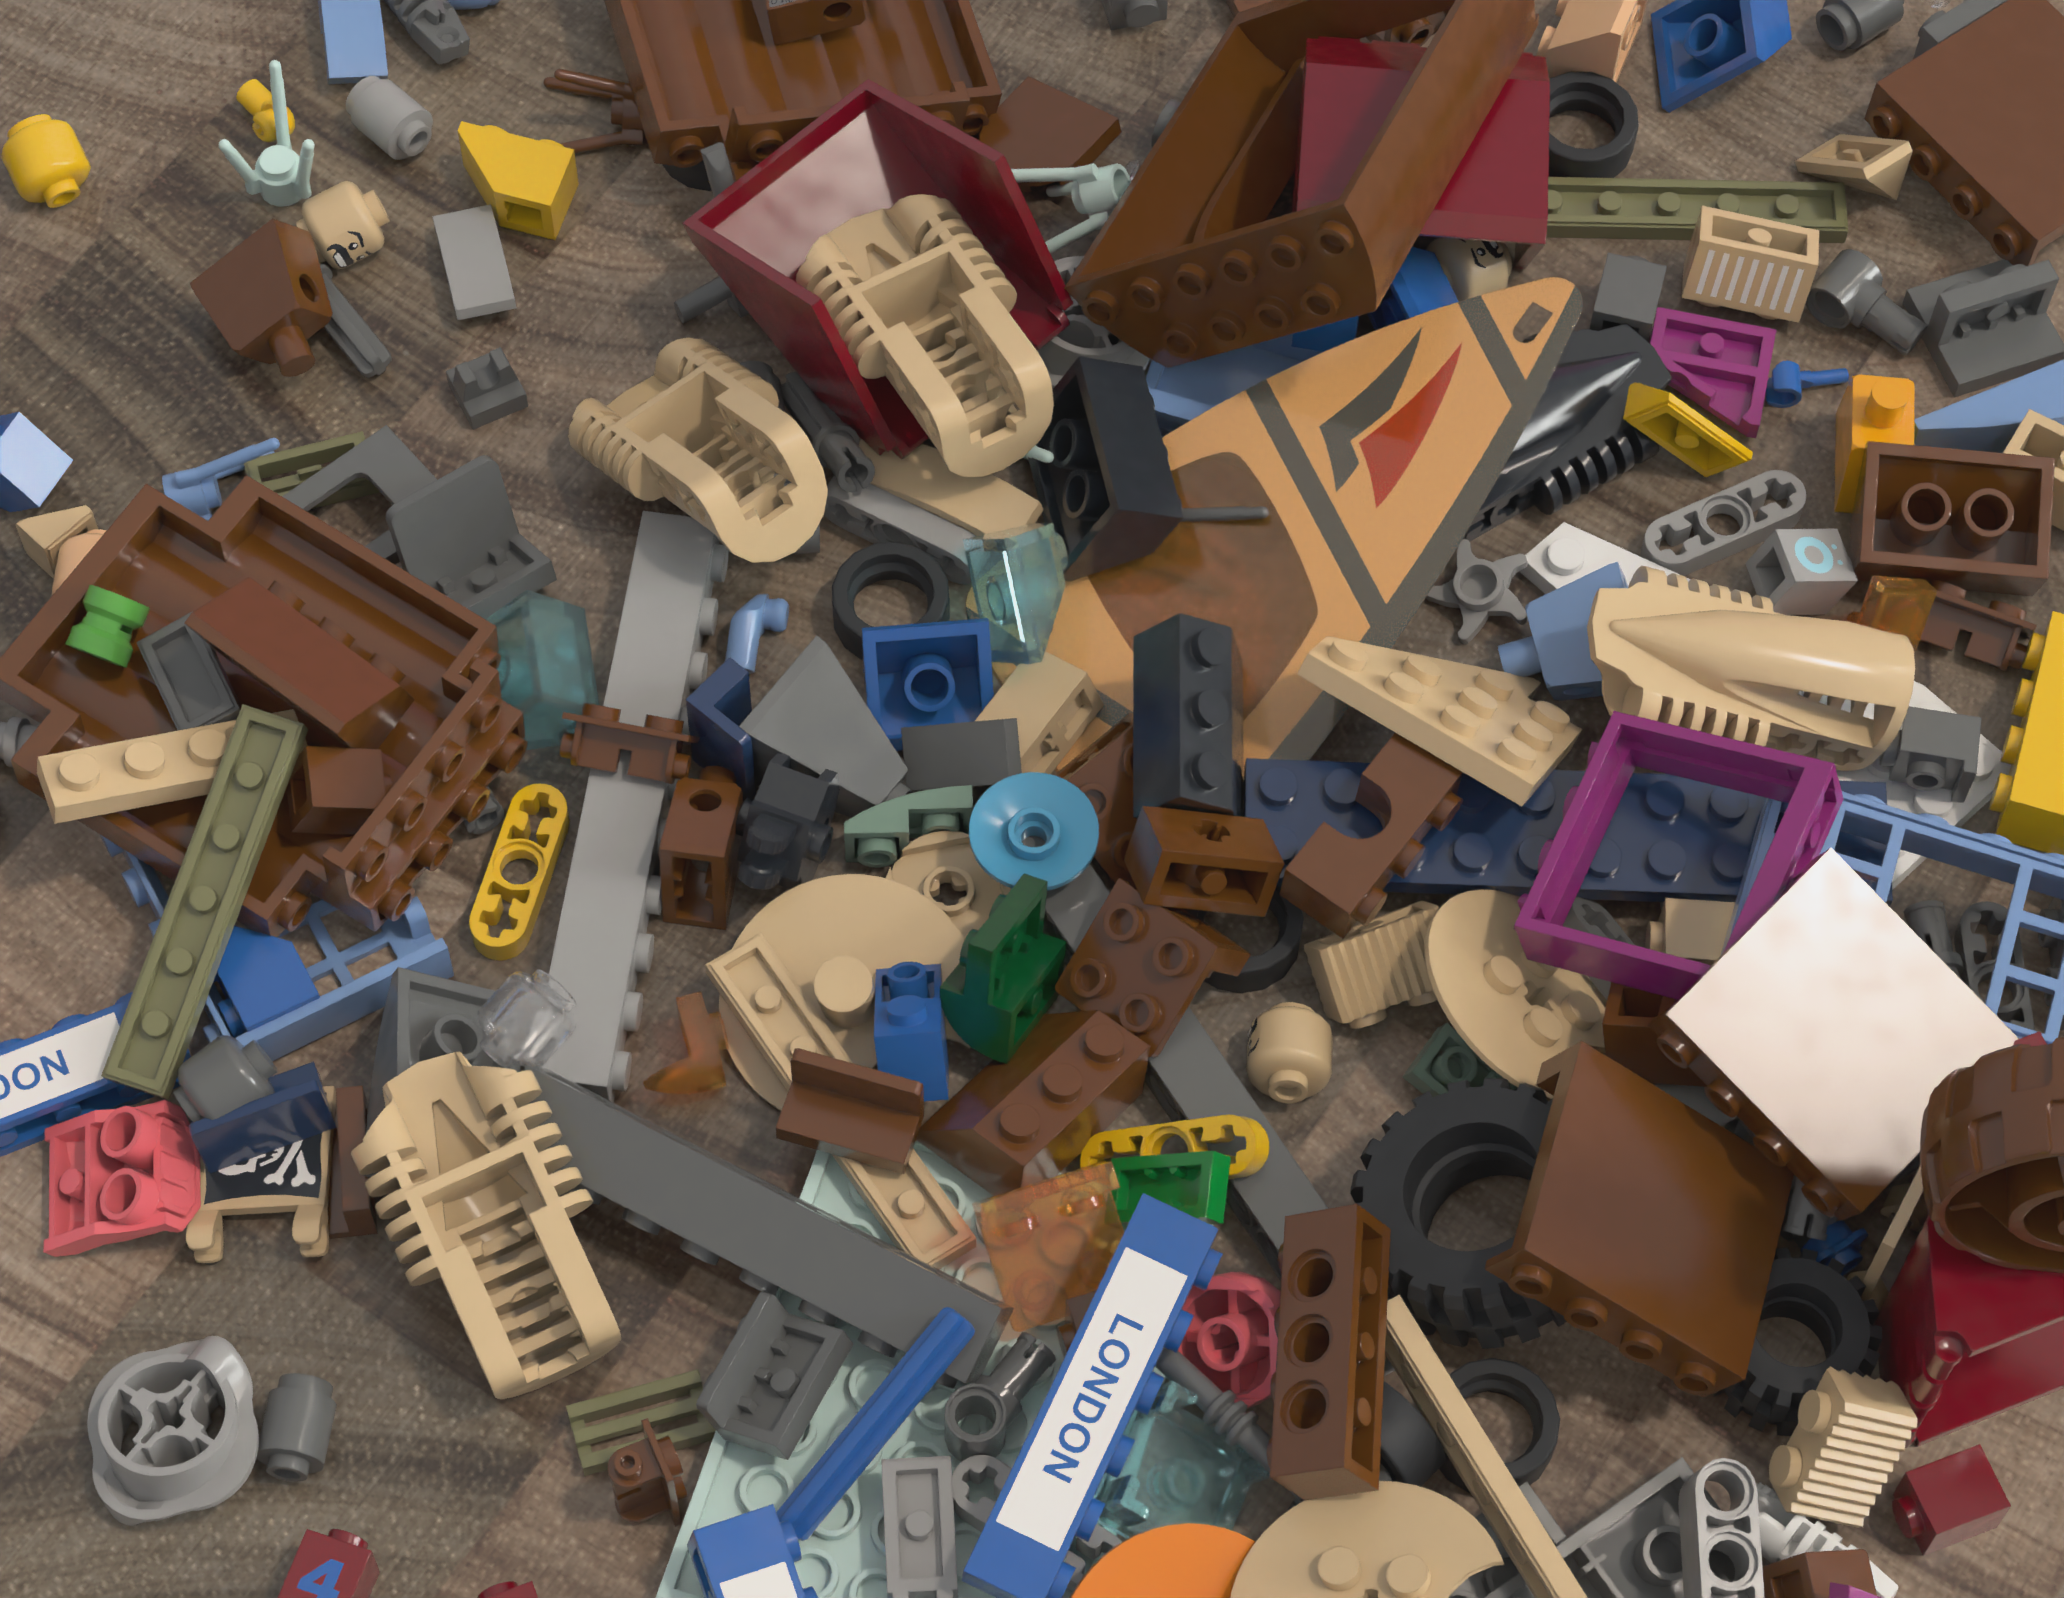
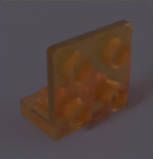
M1112 1161L1097 1162L972 1203L1002 1301L1014 1308L1009 1318L1012 1330L1021 1332L1064 1318L1066 1299L1097 1291L1124 1234L1111 1190L1120 1188Z

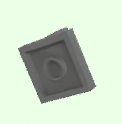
M2003 259L1916 286L1906 291L1903 305L1909 314L1914 315L1928 325L1922 340L1954 398L2021 377L2064 359V343L2046 313L2059 281V277L2049 259L2029 266L2023 264L2012 265L2008 260Z

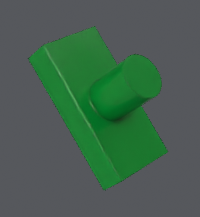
M1200 1151L1112 1158L1103 1224L1120 1230H1126L1143 1193L1210 1225L1223 1224L1231 1157L1216 1151Z

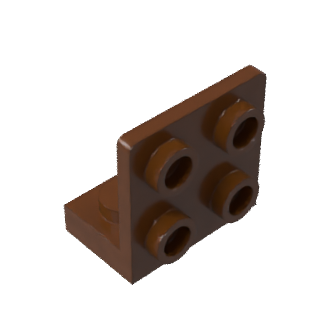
M1128 713L1055 774V776L1061 777L1078 787L1093 805L1099 823L1098 846L1093 858L1114 885L1119 878L1133 881L1124 861L1137 822V818H1133V713Z
M1119 878L1057 981L1055 990L1082 1011L1099 1010L1150 1045L1148 1057L1156 1058L1160 1055L1205 978H1210L1213 971L1238 976L1251 954L1187 909L1143 904L1134 882Z

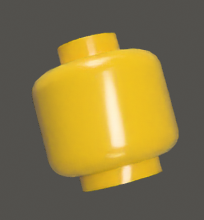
M41 114L18 122L8 131V140L3 145L1 158L17 192L25 201L32 203L46 202L48 207L56 208L72 202L80 195L79 187L88 178L91 166L74 130L67 122L52 119L49 115Z

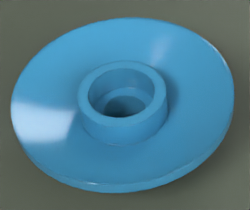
M1040 772L1012 775L992 785L975 804L969 822V841L976 861L991 878L1010 888L1014 887L1024 873L1048 881L1047 891L1070 883L1089 866L1096 853L1099 840L1098 818L1087 796L1071 782L1055 775ZM1029 836H1037L1042 838L1045 844L1040 847H1028L1023 845L1022 841Z

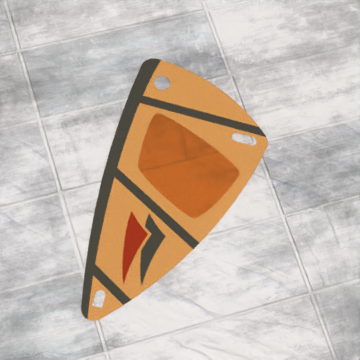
M1550 277L1489 292L1422 313L1370 332L1277 373L1212 407L1162 437L1168 451V462L1177 494L1181 499L1182 508L1264 506L1269 510L1268 516L1264 519L1180 522L1153 554L1070 582L1058 579L1045 523L1043 522L1027 535L1015 556L1005 554L978 578L968 593L966 612L968 620L989 619L992 673L999 684L1002 686L1029 650L1035 645L1086 671L1104 704L1055 768V771H1060L1128 713H1133V636L1178 613L1229 626L1233 630L1243 660L1244 766L1246 758L1310 760L1350 705L1297 675L1308 652L1326 636L1390 649L1393 647L1464 538L1541 399L1581 315L1583 300L1579 289L1566 279ZM1532 302L1553 313L1531 342L1521 343L1514 338L1513 329ZM1006 594L1013 595L1050 618L1053 622V630L1050 635L1042 639L1035 638L998 615L995 610L998 598Z

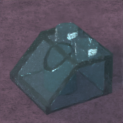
M526 590L486 620L497 626L498 653L501 655V661L497 670L499 671L501 697L503 701L523 712L524 739L528 742L526 750L561 745L564 732L575 733L577 722L562 719L563 712L581 715L583 702L599 705L585 608Z

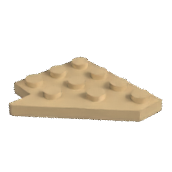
M1326 636L1308 652L1297 673L1298 676L1520 806H1523L1571 751L1582 731L1581 728L1569 722L1570 718L1567 713L1558 706L1546 701L1535 702L1532 700L1541 682L1534 678Z

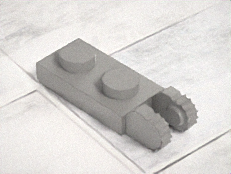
M951 1456L881 1459L887 1597L958 1598Z

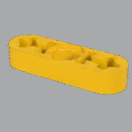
M531 784L522 788L514 795L469 918L473 943L479 953L489 959L502 961L518 956L527 947L570 825L566 799L558 789L551 785ZM540 807H548L551 818H543L540 821L536 833L537 843L529 840L531 826L528 815H536ZM515 859H528L538 867L536 876L525 884L509 883L502 877V871L509 862ZM503 899L511 903L509 908L511 929H504L500 933L499 938L491 937L488 925L495 926L499 923L504 910Z
M1230 1114L1103 1131L1092 1136L1081 1152L1080 1167L1086 1181L1108 1187L1110 1171H1105L1104 1159L1112 1157L1114 1152L1129 1155L1140 1154V1156L1160 1155L1164 1142L1174 1135H1179L1185 1141L1188 1152L1208 1151L1207 1143L1230 1142L1234 1140L1235 1135L1245 1137L1246 1149L1236 1152V1157L1226 1155L1231 1157L1228 1179L1242 1178L1255 1174L1263 1167L1269 1154V1138L1263 1126L1256 1120Z

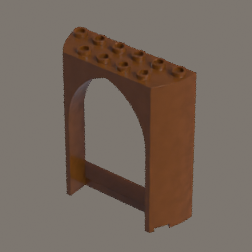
M1273 0L1237 13L1064 288L1082 306L1084 315L1091 322L1104 326L1124 343L1167 368L1376 311L1539 25V14H1535L1534 0ZM1450 9L1339 199L1265 221L1295 171L1306 39H1318V36L1361 39Z

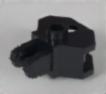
M777 752L768 764L755 799L748 797L744 801L736 820V834L742 836L737 861L741 862L738 873L740 882H743L750 888L766 890L775 887V884L792 889L813 880L818 865L826 857L833 837L834 829L831 827L840 791L837 772L825 769L817 779L792 770L790 756Z

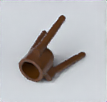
M557 69L554 72V77H546L544 79V86L549 89L612 100L611 124L622 125V131L560 143L562 146L574 149L575 154L622 144L643 145L644 129L630 83L564 69Z

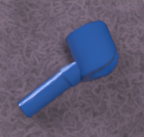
M1782 361L1772 370V377L1768 378L1766 400L1773 407H1791L1801 401V388L1847 383L1849 374L1846 368L1800 371L1799 365L1795 362Z

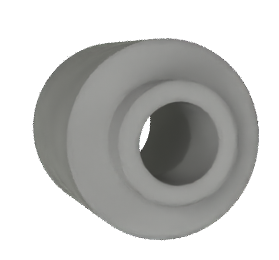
M368 76L359 81L350 91L346 100V111L351 115L352 124L390 157L400 160L409 156H415L426 148L432 136V115L393 81L380 79L377 76Z

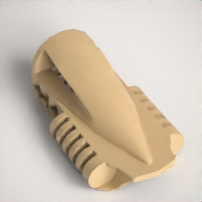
M910 195L898 200L890 209L883 208L851 218L831 232L819 237L805 258L806 261L798 270L796 282L822 299L861 376L867 379L887 377L933 442L943 462L951 472L962 477H983L1004 470L1023 458L1041 440L1051 423L1054 407L1052 384L1047 368L1037 350L1009 313L1017 299L1015 288L1005 278L1002 270L994 263L990 254L984 250L982 243L973 235L971 228L962 220L961 215L949 200L938 198L934 195ZM1013 403H1015L1020 410L1017 411Z
M689 337L677 339L667 344L658 354L652 377L626 390L607 406L594 398L584 399L577 406L573 414L568 437L571 447L577 454L588 460L593 466L599 468L601 472L619 483L620 486L628 490L636 498L643 501H655L661 497L667 498L713 532L728 551L752 563L775 562L795 553L813 536L825 513L828 488L823 467L802 428L792 417L778 408L779 399L777 391L769 382L703 339ZM787 479L791 483L785 486L784 483Z
M1643 565L1637 568L1633 574L1628 588H1599L1593 599L1587 625L1590 658L1601 672L1602 694L1610 716H1612L1613 711L1832 762L1835 763L1836 770L1855 771L1869 766L1886 751L1897 736L1907 714L1915 675L1914 650L1907 636L1889 631H1881L1849 621L1773 612V603L1770 598L1759 595L1751 598L1748 592L1736 589L1730 592L1728 587L1717 584L1709 587L1705 581L1693 578L1688 581L1685 576L1674 573L1666 576L1665 571ZM1799 691H1804V696L1799 695ZM1823 695L1828 696L1827 705L1819 702ZM1846 699L1851 700L1850 712L1841 710ZM1868 703L1874 704V720L1863 717Z
M453 1052L420 1061L388 1081L382 1087L386 1107L369 1128L363 1138V1143L352 1150L351 1156L361 1175L378 1172L365 1183L369 1196L378 1197L389 1194L375 1205L379 1218L389 1219L401 1215L390 1222L385 1228L389 1240L392 1242L410 1238L395 1250L399 1262L406 1264L428 1257L406 1271L405 1275L411 1286H418L441 1278L495 1398L507 1399L539 1389L584 1368L615 1348L621 1341L620 1330L569 1218L588 1208L593 1203V1200L587 1189L565 1194L579 1185L583 1178L577 1167H569L555 1172L570 1162L573 1157L567 1145H558L546 1149L561 1139L562 1133L556 1123L538 1126L551 1117L552 1111L546 1101L530 1103L542 1092L533 1071L517 1072L513 1069L472 1066L461 1052Z

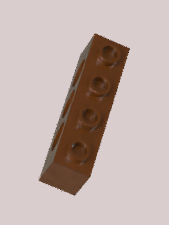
M1358 1204L1285 1216L1284 1241L1278 1252V1263L1282 1276L1280 1307L1276 1310L1274 1318L1278 1344L1276 1372L1272 1375L1270 1384L1274 1412L1272 1438H1270L1267 1445V1462L1270 1468V1478L1304 1500L1379 1490L1391 1229Z

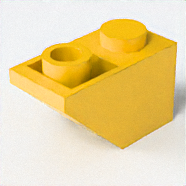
M461 121L458 128V136L463 165L487 205L491 204L494 218L498 225L556 240L579 185L574 149L564 147L553 140H535L511 134L493 125L479 126Z

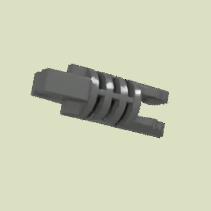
M383 0L390 7V10L398 18V21L406 29L410 37L438 64L448 63L469 53L470 38L454 7L448 0Z

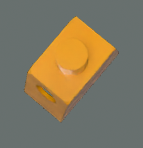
M1860 374L1851 377L1836 412L1834 512H1853L1867 441L1914 445L1915 384L1910 379Z

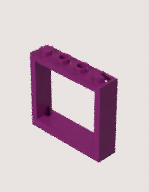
M1613 711L1600 742L1592 741L1587 761L1588 767L1580 785L1573 786L1566 796L1563 807V821L1554 840H1547L1541 850L1538 860V875L1529 894L1524 893L1517 901L1520 913L1513 929L1518 935L1527 960L1678 1000L1711 965L1563 926L1635 767L1789 803L1724 949L1725 952L1794 882L1793 878L1812 859L1819 856L1844 799L1835 763Z

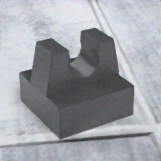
M501 347L446 371L448 385L473 430L528 407L526 392Z

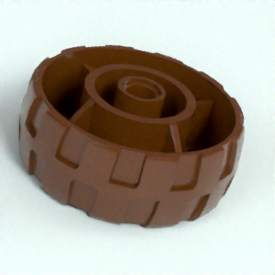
M2064 1037L2056 1038L2051 1044L2032 1047L2029 1044H2017L1980 1056L1973 1066L1956 1068L1934 1088L1930 1094L1929 1103L1923 1112L1920 1134V1165L1923 1193L1929 1217L1934 1222L1938 1235L1948 1244L1959 1251L1965 1250L1979 1256L1982 1261L2017 1270L2029 1269L2064 1273Z

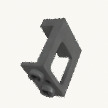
M386 425L282 497L308 511L352 480L366 478L393 505L437 479ZM387 530L365 546L395 565L400 562L390 530Z

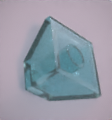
M1032 523L963 539L979 619H989L992 662L1017 664L1042 662L1066 586L1063 570L1067 567L1068 557L1062 537L1055 533L1053 523Z

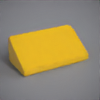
M1636 382L1630 384L1623 419L1704 477H1709L1752 460L1753 452L1670 392Z

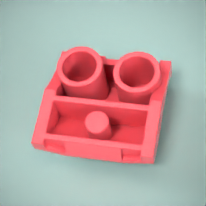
M164 1099L136 1107L122 1106L117 1109L94 1110L45 1128V1141L50 1143L49 1238L44 1240V1253L54 1257L77 1255L106 1244L129 1241L162 1231L179 1233L186 1228L201 1207L200 1154L191 1138L188 1128L190 1123L182 1107Z

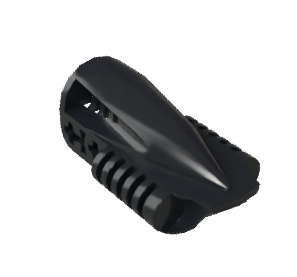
M1628 324L1601 331L1582 329L1576 332L1573 330L1541 399L1505 467L1463 539H1467L1470 542L1534 505L1542 513L1552 515L1559 511L1563 504H1571L1578 500L1581 494H1588L1594 491L1599 484H1606L1613 480L1617 474L1629 471L1633 468L1634 463L1641 464L1657 455L1659 444L1623 419L1630 384L1636 382L1664 390L1671 382L1672 376L1655 348ZM1538 334L1527 337L1522 343L1533 341Z

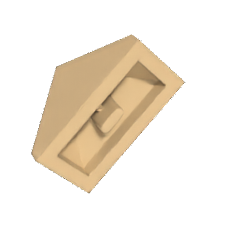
M1839 134L1797 159L1795 164L1798 172L1832 182H1844L1846 186L1897 200L1913 151L1909 141Z

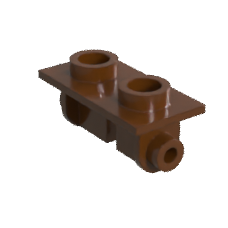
M1931 580L1929 587L1916 584L1911 598L1922 601V606L1919 609L1908 605L1900 627L1912 632L1910 639L1919 640L1952 652L1959 631L1972 634L1964 654L1965 657L1999 668L2002 671H2006L2008 666L2020 670L2028 646L2017 643L2018 637L2020 635L2030 639L2031 634L2037 627L2036 624L2024 620L2027 614L2026 611L1996 600H1991L1988 608L1964 600L1967 591L1940 580Z
M584 702L581 715L563 712L562 719L577 721L575 733L564 732L560 745V757L570 759L571 766H584L617 772L621 749L632 751L628 775L663 781L671 785L674 784L675 779L688 778L691 767V755L681 754L683 741L698 743L699 737L682 734L684 721L646 714L644 726L619 722L621 709Z
M646 1418L641 1420L645 1439L618 1449L612 1454L608 1462V1474L613 1486L616 1510L624 1520L634 1523L645 1521L669 1511L676 1527L682 1524L678 1501L688 1497L681 1475L684 1474L670 1437L667 1435L657 1440L650 1422Z

